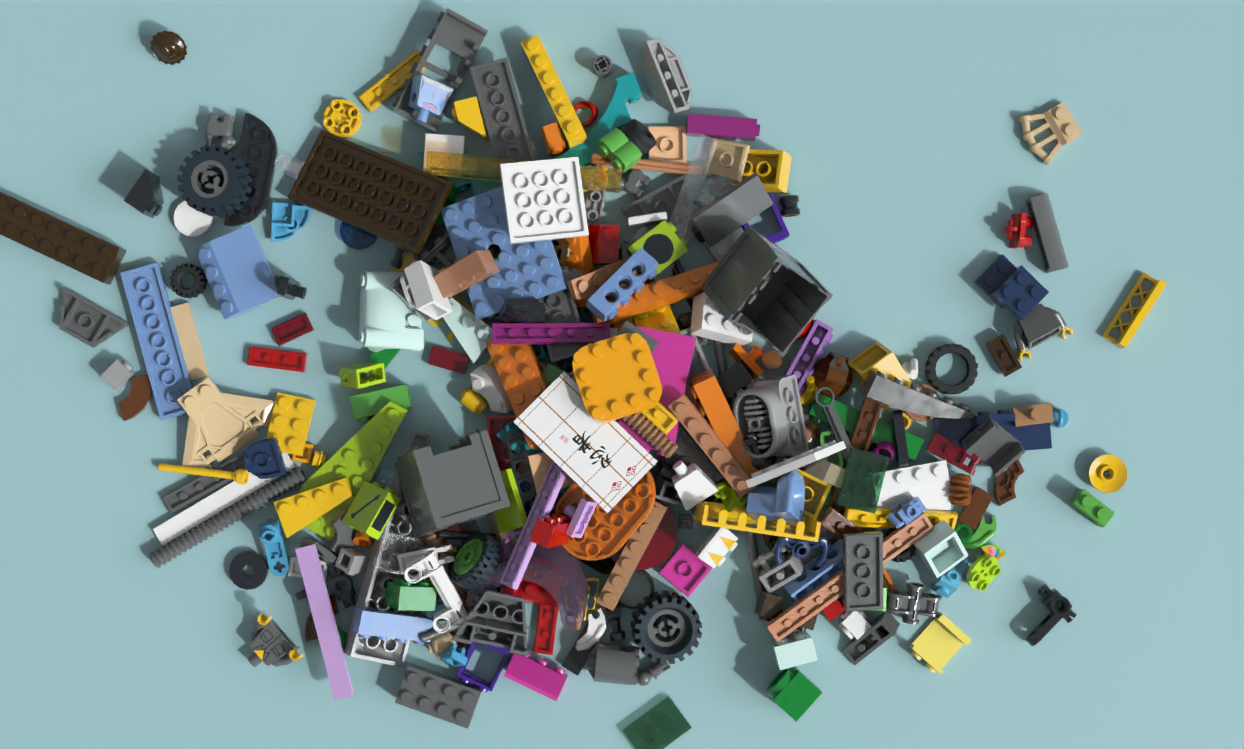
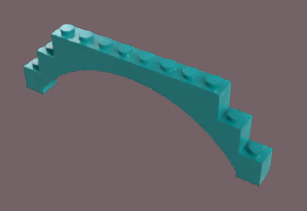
M634 72L616 78L617 87L613 98L598 124L587 135L588 141L571 148L554 159L578 157L580 172L586 166H598V164L591 163V155L599 153L597 148L599 139L615 128L622 131L631 121L625 103H636L642 97V92ZM423 151V152L418 153L419 156H420V159H421V161H422V164H424V151ZM463 163L462 175L447 174L449 181L455 184V192L458 191V193L469 190V186H472L476 196L502 186L498 170L483 169ZM429 173V174H432V175L437 176V177H440V176L443 175V174Z

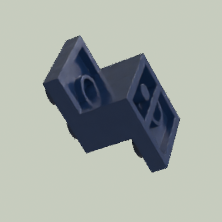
M1003 254L975 281L1001 308L1007 307L1020 320H1023L1049 293L1022 265L1015 267Z

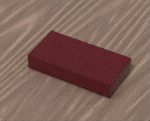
M303 313L271 328L278 346H282L314 331V328L307 313Z
M432 346L427 364L465 374L470 357Z

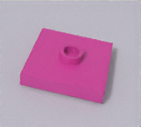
M682 543L658 573L689 597L713 567L701 560L694 551Z

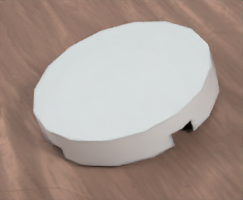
M183 201L174 212L176 228L188 237L204 235L212 226L213 216L201 213L187 205V201Z

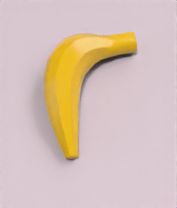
M813 376L807 377V387L800 395L802 407L814 400L817 386Z

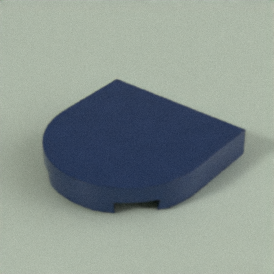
M277 437L255 441L246 449L243 463L248 472L260 479L287 474Z

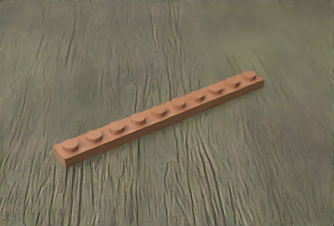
M924 512L909 524L902 525L883 539V565L934 529ZM843 569L765 625L777 642L843 595Z

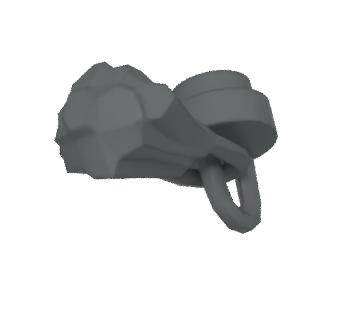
M692 312L683 313L678 316L676 322L680 329L691 327L692 317L689 316H692ZM696 336L700 345L705 346L709 341L708 338Z

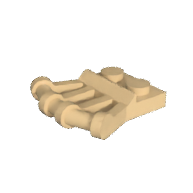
M1064 102L1043 114L1019 117V122L1022 123V138L1028 142L1029 150L1044 160L1043 163L1045 165L1053 159L1062 146L1083 135ZM1044 120V125L1033 131L1030 130V121ZM1048 128L1052 135L1037 143L1033 136ZM1054 139L1057 143L1049 154L1040 148Z

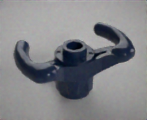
M779 536L775 542L773 557L775 564L781 566V547L783 545H786L792 555L798 559L806 557L811 549L821 546L820 556L815 562L817 567H821L829 552L828 538L819 536L818 542Z

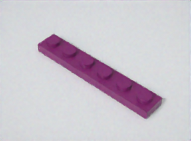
M492 323V345L592 344L610 338V323Z

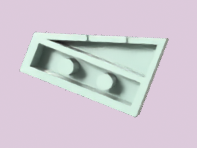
M451 297L449 302L453 312L443 316V318L472 362L476 364L487 350L485 342L492 339V328L482 320H477L474 314Z

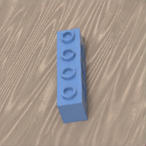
M640 247L587 300V308L603 322L608 318L612 319L617 314V309L621 305L625 306L630 301L631 295L634 292L638 293L645 285L644 282L648 278L651 280L658 272V262ZM638 270V271H640L642 274H641V275H635V274H633V271ZM624 283L627 284L629 287L623 289L619 285ZM613 297L615 301L609 302L606 298Z
M839 539L829 547L827 558L821 567L815 565L820 556L819 554L804 565L802 575L783 585L795 603L843 569L842 539Z

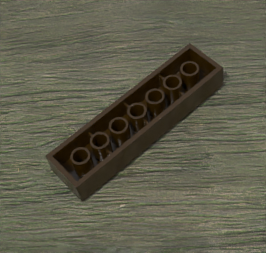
M0 191V235L102 283L111 285L127 250Z

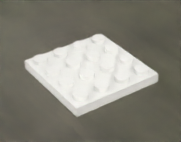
M578 157L499 165L510 244L589 235Z
M836 440L755 472L751 474V479L746 480L748 488L841 451L846 448L844 441L836 443Z

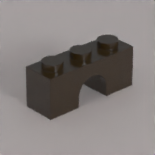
M761 590L754 612L760 615L759 619L770 622L771 619L784 612L782 608L784 598L780 595ZM818 613L799 626L797 630L806 632V629L813 630Z

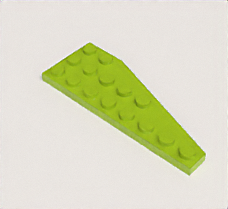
M391 400L302 485L299 493L347 477L353 492V496L305 526L306 528L332 541L334 528L330 522L343 508L348 511L364 481L371 482L408 412L407 408Z

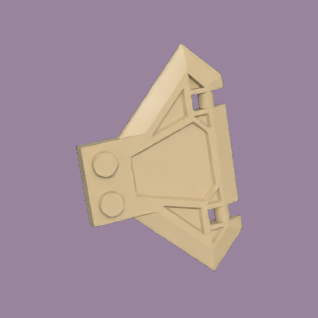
M209 376L177 398V401L189 415L182 466L212 469V461L217 459L221 463L260 435L257 430L258 428L264 426L266 430L269 429L275 400L223 393ZM256 416L258 420L252 423L250 419ZM209 450L211 453L205 456L203 453Z

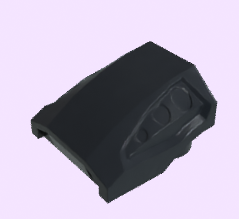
M535 297L506 299L499 312L495 314V319L505 323H543L545 321L546 309L544 303H539Z

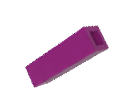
M688 114L686 136L755 141L756 136L760 134V124H757V119L699 114Z

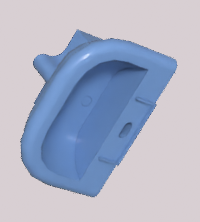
M795 469L790 471V473L781 475L776 487L756 486L752 493H748L746 512L753 520H757L759 515H763L766 517V521L777 522L778 518H783L786 521L785 525L796 526L797 521L803 520L805 502L803 476Z

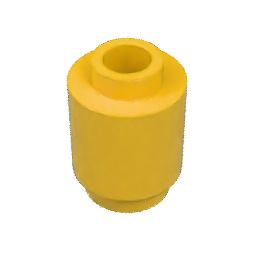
M472 387L470 390L466 388L459 396L462 398L460 403L478 415L488 405V402L485 401L486 399L481 394L474 392Z

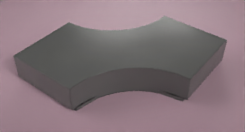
M344 508L330 522L334 528V536L329 544V548L338 556L341 548H354L356 546L352 540L353 528L341 522L347 513Z

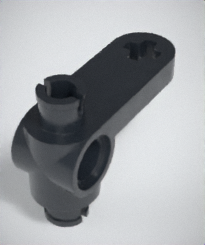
M276 275L274 277L278 285V295L294 300L295 297L305 298L307 288L299 286L298 281L285 276Z
M338 567L330 569L333 578L325 581L327 589L331 588L336 594L337 600H342L345 609L356 605L353 598L356 592L353 587L352 578L348 574H344L343 570ZM339 580H344L347 583L345 590H341L338 587ZM306 589L294 593L296 601L307 597Z
M1046 584L1041 587L1043 590L1039 589L1037 593L1043 598L1041 602L1050 613L1027 636L1026 641L1031 646L1040 642L1062 618L1069 623L1073 620L1071 617L1075 618L1077 615L1071 610L1072 604L1069 600L1063 597L1055 588L1051 590ZM1057 600H1061L1062 606L1056 610L1054 604Z

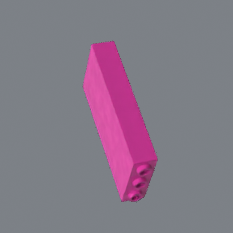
M638 326V329L659 342L652 353L662 386L659 403L673 414L668 404L683 393L686 394L696 337ZM623 418L619 419L618 424L648 453L650 449L656 450V446H651V442H647L646 438H642V434H638L636 429L633 430L632 425H627L628 422H624ZM680 421L677 422L667 435L664 434V436L669 437V441H673L674 445L676 444ZM656 450L658 451L657 455L665 456V454L660 453V450Z

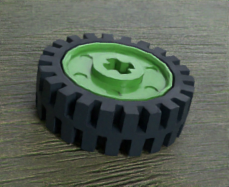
M480 531L472 533V536L469 535L467 540H463L461 542L462 545L457 546V552L452 554L455 561L449 562L448 575L450 580L465 590H473L478 588L479 584L483 585L485 583L484 579L488 580L490 578L489 574H493L495 571L493 567H497V560L500 559L499 553H501L498 542Z

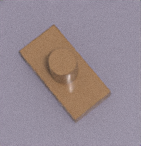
M1051 403L1011 408L1012 413H1015L1016 421H1013L1014 427L1054 422Z

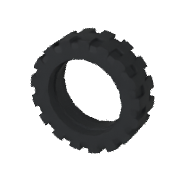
M951 343L937 347L929 354L928 360L925 363V375H927L928 383L942 394H960L968 390L974 384V380L978 375V363L975 361L974 354L972 355L968 348L960 344ZM948 353L959 355L966 363V376L956 385L943 383L936 374L935 368L938 360Z

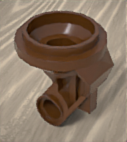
M829 352L826 357L821 358L815 363V370L811 376L814 377L817 389L822 387L830 388L834 392L835 397L846 393L853 381L852 369L848 364L849 357ZM826 390L819 392L822 395L831 397V394Z

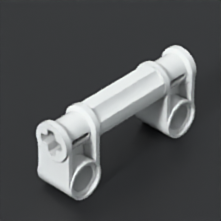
M427 551L406 564L405 579L409 583H417L429 576L446 606L437 611L433 616V628L435 631L444 633L457 625L463 624L470 613L466 612L462 605L464 602L452 584L443 565L439 564L436 559L435 551ZM410 569H416L419 571V573L417 575H411L408 571ZM443 618L447 622L445 624H439L437 620Z

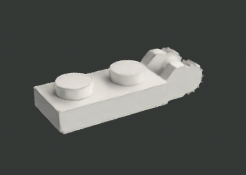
M451 544L398 554L397 558L401 574H405V566L408 562L430 550L435 551V557L439 564L455 561L454 556L438 558V552H446L452 549ZM410 569L408 572L410 573V572H415V571H418V570H416V569Z

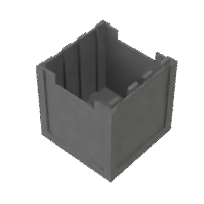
M750 226L745 229L701 285V289L732 324L735 322L741 327L744 326L768 342L783 357L795 339L799 337L808 323L816 316L820 308L833 296L801 262Z
M478 428L476 433L474 431L465 436V438L460 439V444L449 447L450 451L433 455L430 446L418 449V446H414L403 453V456L397 457L398 461L394 462L416 537L479 519L511 506L487 430L482 431L481 428Z

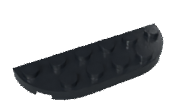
M245 113L237 156L246 163L244 166L248 167L251 172L247 176L252 178V183H248L247 186L252 188L251 193L246 192L245 197L249 199L247 202H240L242 206L240 210L234 208V214H226L224 226L229 227L248 224L264 211L270 198L277 162L278 147L272 130L261 119Z

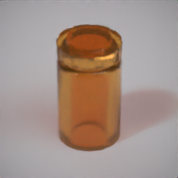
M775 350L765 352L760 358V364L766 370L776 369L782 363L781 355Z

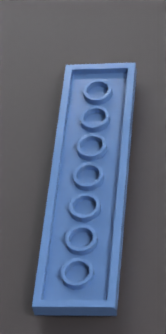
M153 263L121 272L120 275L160 420L187 414L177 401V398L193 388V384L184 359L159 263Z

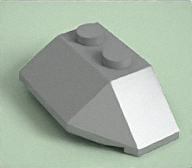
M662 38L646 41L644 43L641 69L655 103L672 114L688 110L690 108L692 88L679 55L670 46L665 44Z

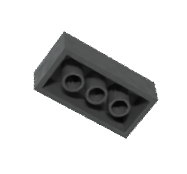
M410 663L405 672L395 703L468 729L482 691L472 684L464 683L458 679Z

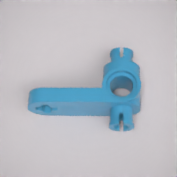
M269 519L264 523H259V535L264 543L270 572L275 576H283L289 569L280 521ZM277 562L285 565L282 567V570L274 567Z

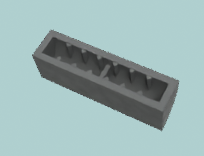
M1043 194L1027 199L1026 204L1030 217L1034 219L1033 228L1046 274L1068 268L1067 258L1049 195Z

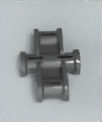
M908 582V592L887 591L889 596L886 611L895 614H905L902 617V622L919 624L918 615L939 616L938 606L942 596L933 593H922L925 587L923 584Z

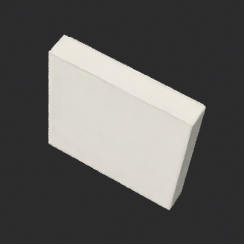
M426 133L423 171L435 174L462 175L465 137Z

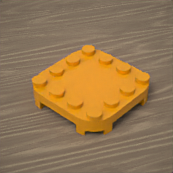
M624 333L586 345L574 354L572 361L573 373L588 416L595 421L603 424L610 423L611 421L645 410L649 411L660 401L662 394L661 381L650 348L640 334Z

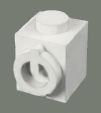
M844 611L840 616L841 619L839 621L841 623L838 625L850 639L855 637L857 640L872 627L865 620L867 616L862 611Z

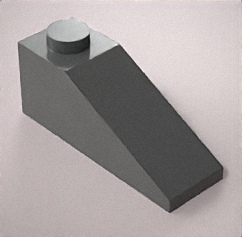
M885 611L870 623L871 628L858 640L854 638L841 651L854 666L896 634L900 623L889 612Z

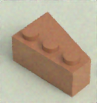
M478 249L470 255L455 261V264L440 269L438 271L439 274L433 278L443 298H450L498 273L499 269L490 250Z

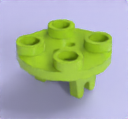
M977 554L976 557L978 559L971 565L969 570L965 568L964 572L967 575V583L971 588L985 591L993 579L1000 574L1001 567H999L998 560L994 556H981Z

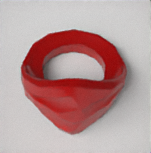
M581 101L573 107L575 112L583 107L591 109L592 115L586 122H581L582 127L594 123L598 115L597 106L590 101Z

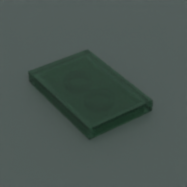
M850 447L836 504L875 514L889 457Z
M668 696L622 731L635 749H664L692 727L670 696Z

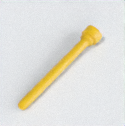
M160 463L157 466L160 471L233 479L237 484L243 485L247 484L249 478L247 469H238L232 472Z

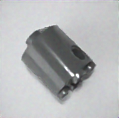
M597 643L588 654L587 669L594 682L637 685V668H639L640 658L639 647Z

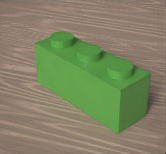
M407 384L349 397L354 419H359L360 422L370 421L371 416H375L391 400L407 409L413 407Z

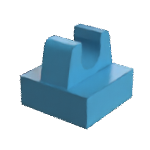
M456 643L450 644L447 650L441 653L440 659L453 667L464 666L468 660L465 657L464 647L459 648L458 652L456 651Z

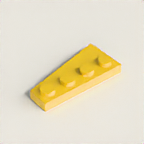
M344 477L275 501L274 505L286 538L353 496V492L348 478Z

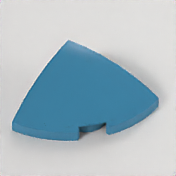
M272 201L271 241H282L293 237L294 232L306 225L311 214V208L299 203Z

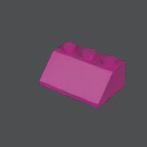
M529 652L528 656L514 653L504 676L557 701L568 676L565 673L566 670L559 666L553 668L547 665L548 661L538 657L536 660L530 657L531 653Z

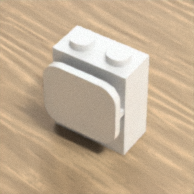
M421 260L411 263L410 266L404 269L406 275L400 277V282L406 300L412 307L435 320L453 312L449 299L443 298L433 278L439 274L436 269Z

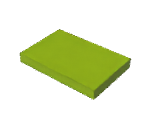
M511 468L500 472L511 505L494 513L500 534L523 527L527 520Z

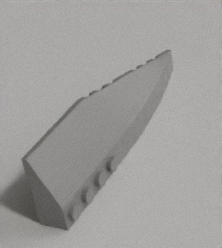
M411 430L403 453L414 446H418V449L430 446V435ZM396 472L390 489L396 492L395 496L401 500L379 539H374L343 652L350 657L403 667L411 640H406L403 643L394 641L395 638H388L387 641L376 639V636L361 638L352 631L356 607L416 615L419 612L397 610L384 604L386 581L393 580L394 577L405 578L404 574H401L397 555L424 549L426 537L425 535L416 537ZM419 571L410 572L411 575H417L419 573Z

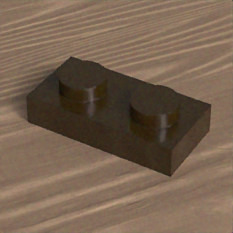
M1004 334L985 343L1004 377L1022 368Z

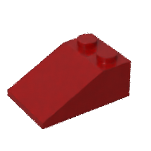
M588 225V238L593 265H609L619 261V225Z

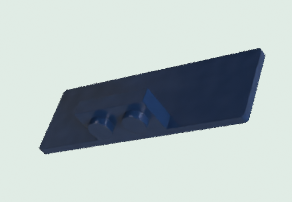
M1009 409L997 410V414L990 415V411L978 412V416L974 418L934 419L935 433L962 448L964 447L961 441L989 416L1018 439L1025 451L1052 448L1050 423L1014 427L1013 421H1016L1015 413H1009Z

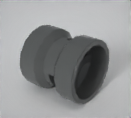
M600 55L594 59L593 71L596 76L605 78L612 72V62L609 57Z

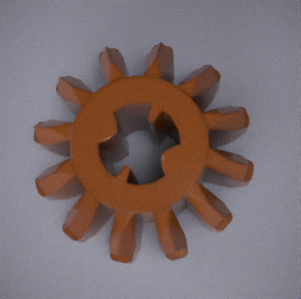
M961 473L952 475L949 486L950 503L956 506L969 505L972 493L970 475Z

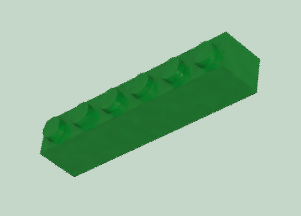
M818 393L819 403L826 404L830 402L831 398ZM813 400L807 412L811 416L810 420L817 423L824 421L828 423L827 427L831 428L823 408ZM834 400L833 404L846 434L851 437L859 411ZM878 419L869 446L873 447L874 444L878 445L880 442H889L894 446L892 425ZM905 431L909 460L915 461L924 439ZM880 449V451L890 454L887 450Z

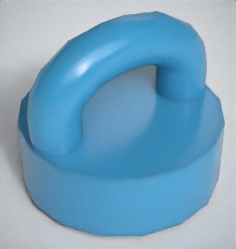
M1053 409L1054 422H1051L1050 425L1056 428L1065 426L1069 419L1066 411L1063 409Z

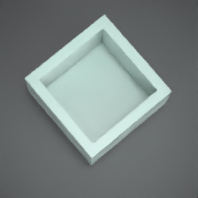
M944 520L940 521L934 526V529L913 543L925 566L937 579L968 557L956 531Z
M804 631L796 632L790 638L784 637L779 642L776 640L771 642L776 665L780 670L818 660L812 637L808 633H804Z

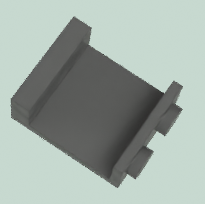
M990 416L961 441L965 452L970 456L974 453L982 458L991 467L996 477L1005 472L1013 462L1020 459L1025 453L1021 442Z

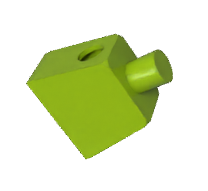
M354 363L340 367L338 373L343 387L360 389L386 382L384 363ZM368 371H370V375L365 376L364 373H368Z

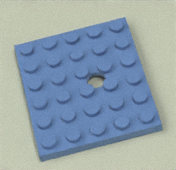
M502 186L441 209L457 260L470 255L478 249L488 250V247L492 244L498 245L501 249L499 258L494 259L499 272L467 288L477 320L498 313L506 299L523 297L526 299L531 297L539 299L567 289L552 240L510 244Z

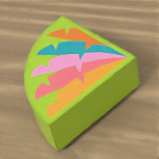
M986 544L980 547L984 555H992L997 560L1007 555L1002 548L996 545Z

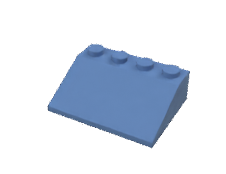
M252 224L213 239L195 249L224 320L238 318L280 296L277 294L278 285Z

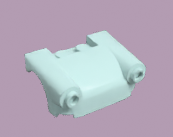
M365 271L360 276V286L362 287L360 292L359 342L362 343L363 347H368L370 351L379 352L384 349L421 351L423 349L424 330L422 329V319L392 291L395 287L393 285L394 281L398 277L406 275L405 272Z

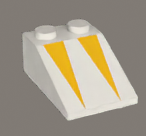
M715 527L695 553L711 567H720L726 560L725 554L728 551L732 552L738 545L736 542L738 538L726 528Z

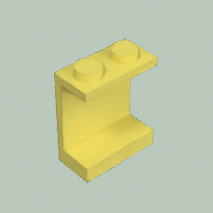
M939 612V616L934 617L909 647L913 649L911 654L919 661L923 658L927 662L925 666L931 672L935 673L937 671L942 674L943 671L941 669L963 644L968 645L972 639L944 614Z

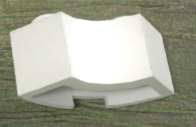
M482 364L470 373L472 390L481 394L487 400L491 411L509 413L513 409L495 368Z

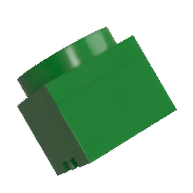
M796 666L781 670L766 689V693L796 722L822 694L819 687Z

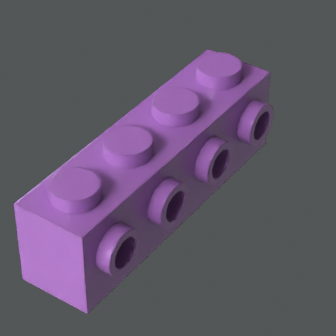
M817 319L813 322L812 328L805 336L784 374H796L799 395H801L806 386L803 384L805 379L811 376L815 370L813 367L815 361H819L824 354L822 349L825 343L828 345L833 337V334H831L833 328Z

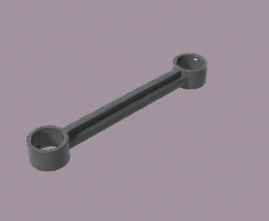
M827 387L819 388L814 393V401L823 408L837 442L844 441L846 448L841 451L854 479L853 490L860 496H867L873 491L874 485L870 478L865 477L833 404L835 399L834 392ZM826 390L831 394L829 403H819L818 393L820 391ZM861 479L867 480L870 484V488L866 493L857 491L856 485Z

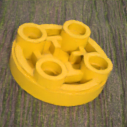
M344 99L333 100L326 107L323 114V125L327 131L340 138L353 136L359 130L362 123V116L358 107L351 101Z

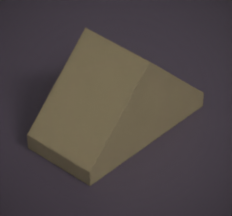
M819 459L808 464L805 472L841 488L848 470L824 459Z

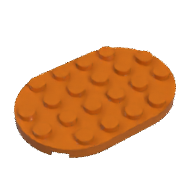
M650 471L628 491L610 512L606 513L597 504L582 538L569 537L568 543L562 545L566 551L582 560H601L615 554L652 511L656 489ZM574 482L560 498L554 515L564 514V509L569 504L577 508L581 498H592Z

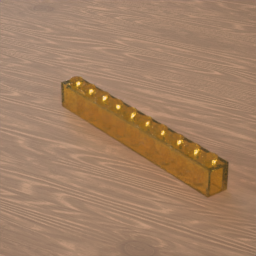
M427 151L425 171L435 176L501 182L500 164L528 162L529 160ZM579 165L583 190L620 193L622 169Z

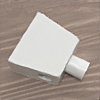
M678 461L673 465V469L677 474L671 479L686 511L718 491L715 483L695 463L686 467L683 461Z

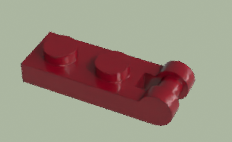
M934 433L925 449L972 476L975 473L976 465L980 464L982 458L975 454L970 456L965 452L964 448L937 433ZM966 458L970 459L968 466L963 464Z

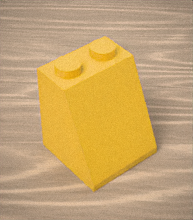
M879 341L848 363L862 385L870 370L874 372L881 370L889 374V378L894 379V377H898L905 381L904 384L909 386L911 384L910 379L893 352ZM884 403L882 409L890 407V405Z

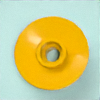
M1102 455L1091 463L1088 472L1089 480L1098 491L1113 493L1124 486L1127 480V468L1120 458L1114 455ZM1105 470L1109 472L1107 477L1103 476Z

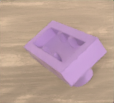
M581 498L577 508L570 504L566 506L564 515L572 520L565 534L570 537L582 538L597 505L594 500Z

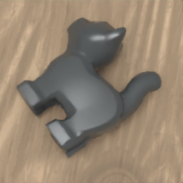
M210 113L209 121L206 125L205 147L210 148L212 146V137H221L220 147L230 150L237 143L236 139L232 136L233 123L236 119L233 116L224 115L223 122H219V114Z
M628 169L629 174L626 180L620 176L613 175L611 180L612 190L614 192L625 191L634 195L637 200L643 193V190L638 186L643 184L647 187L651 180L639 169Z

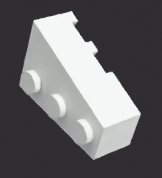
M705 292L693 298L690 334L734 346L737 344L743 346L752 342L753 332L744 326H739L735 322L733 324L729 322Z

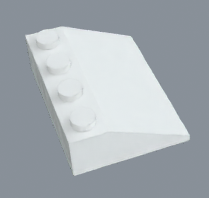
M946 460L866 474V477L870 478L874 485L873 491L870 494L872 507L891 508L898 501L905 504L909 501V498L918 496L926 510L951 511L949 500L950 479ZM876 528V531L889 528Z

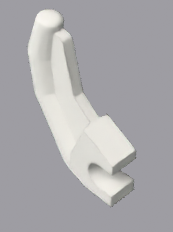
M601 608L597 609L600 614L598 618H594L592 613L588 615V630L577 641L575 646L577 651L591 648L599 642L606 629V620Z

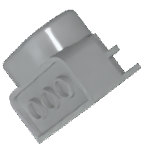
M796 374L754 379L753 382L749 383L747 390L741 392L736 397L733 404V416L743 437L748 435V438H751L755 434L750 433L756 432L760 439L757 442L759 444L757 446L758 449L768 450L764 454L756 455L750 446L747 449L741 443L742 450L752 458H768L770 456L780 458L797 456L809 451Z

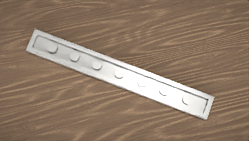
M282 453L287 472L296 468L294 462L291 461L290 455ZM249 472L246 485L237 484L233 481L157 526L153 531L162 546L280 476L260 479Z

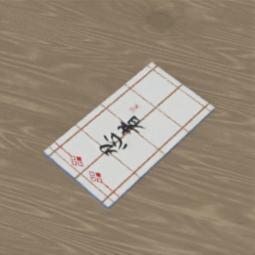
M565 372L561 373L513 422L606 513L610 512L628 491L657 463V460L615 420L603 424L589 417L585 410L578 385Z

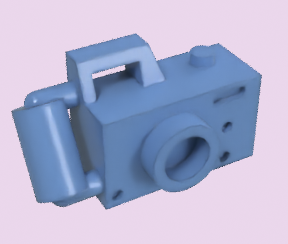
M918 496L909 498V501L905 504L898 501L890 508L892 512L888 515L887 519L895 528L909 524L926 510Z

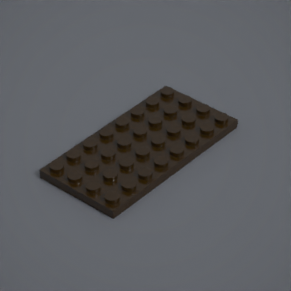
M321 130L287 198L420 254L453 184Z

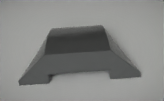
M486 589L452 638V641L467 644L477 642L509 649L510 653L528 656L525 598Z

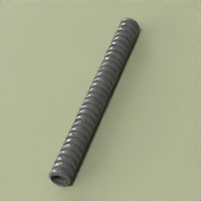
M296 467L295 471L291 470L290 473L281 476L279 480L275 479L274 483L270 482L269 486L265 485L264 489L260 488L259 492L255 491L254 495H249V498H243L244 501H238V504H233V507H228V510L224 509L223 513L217 514L218 516H213L212 519H207V522H202V525H197V528H192L191 532L187 531L186 535L182 534L181 538L177 537L176 541L172 540L170 544H165V547H160V550L156 549L155 553L151 552V562L155 567L160 568L161 564L165 565L166 561H172V558H177V555H182V552H187V549H192V546H197L198 543H202L203 540H207L213 534H218L219 530L223 531L224 527L228 528L229 524L233 525L234 521L238 522L239 518L243 519L244 515H249V512H255V509H260V506H265V503L269 504L270 500L274 501L275 497L279 498L280 494H286V491L296 488L297 484L301 485L302 481L306 482L305 473L301 468Z

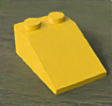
M749 149L741 182L756 173L768 193H787L792 156L784 150ZM726 180L725 186L735 187L739 183Z

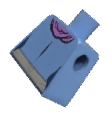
M423 74L414 75L409 106L418 110L415 121L426 124L428 116H439L453 88Z

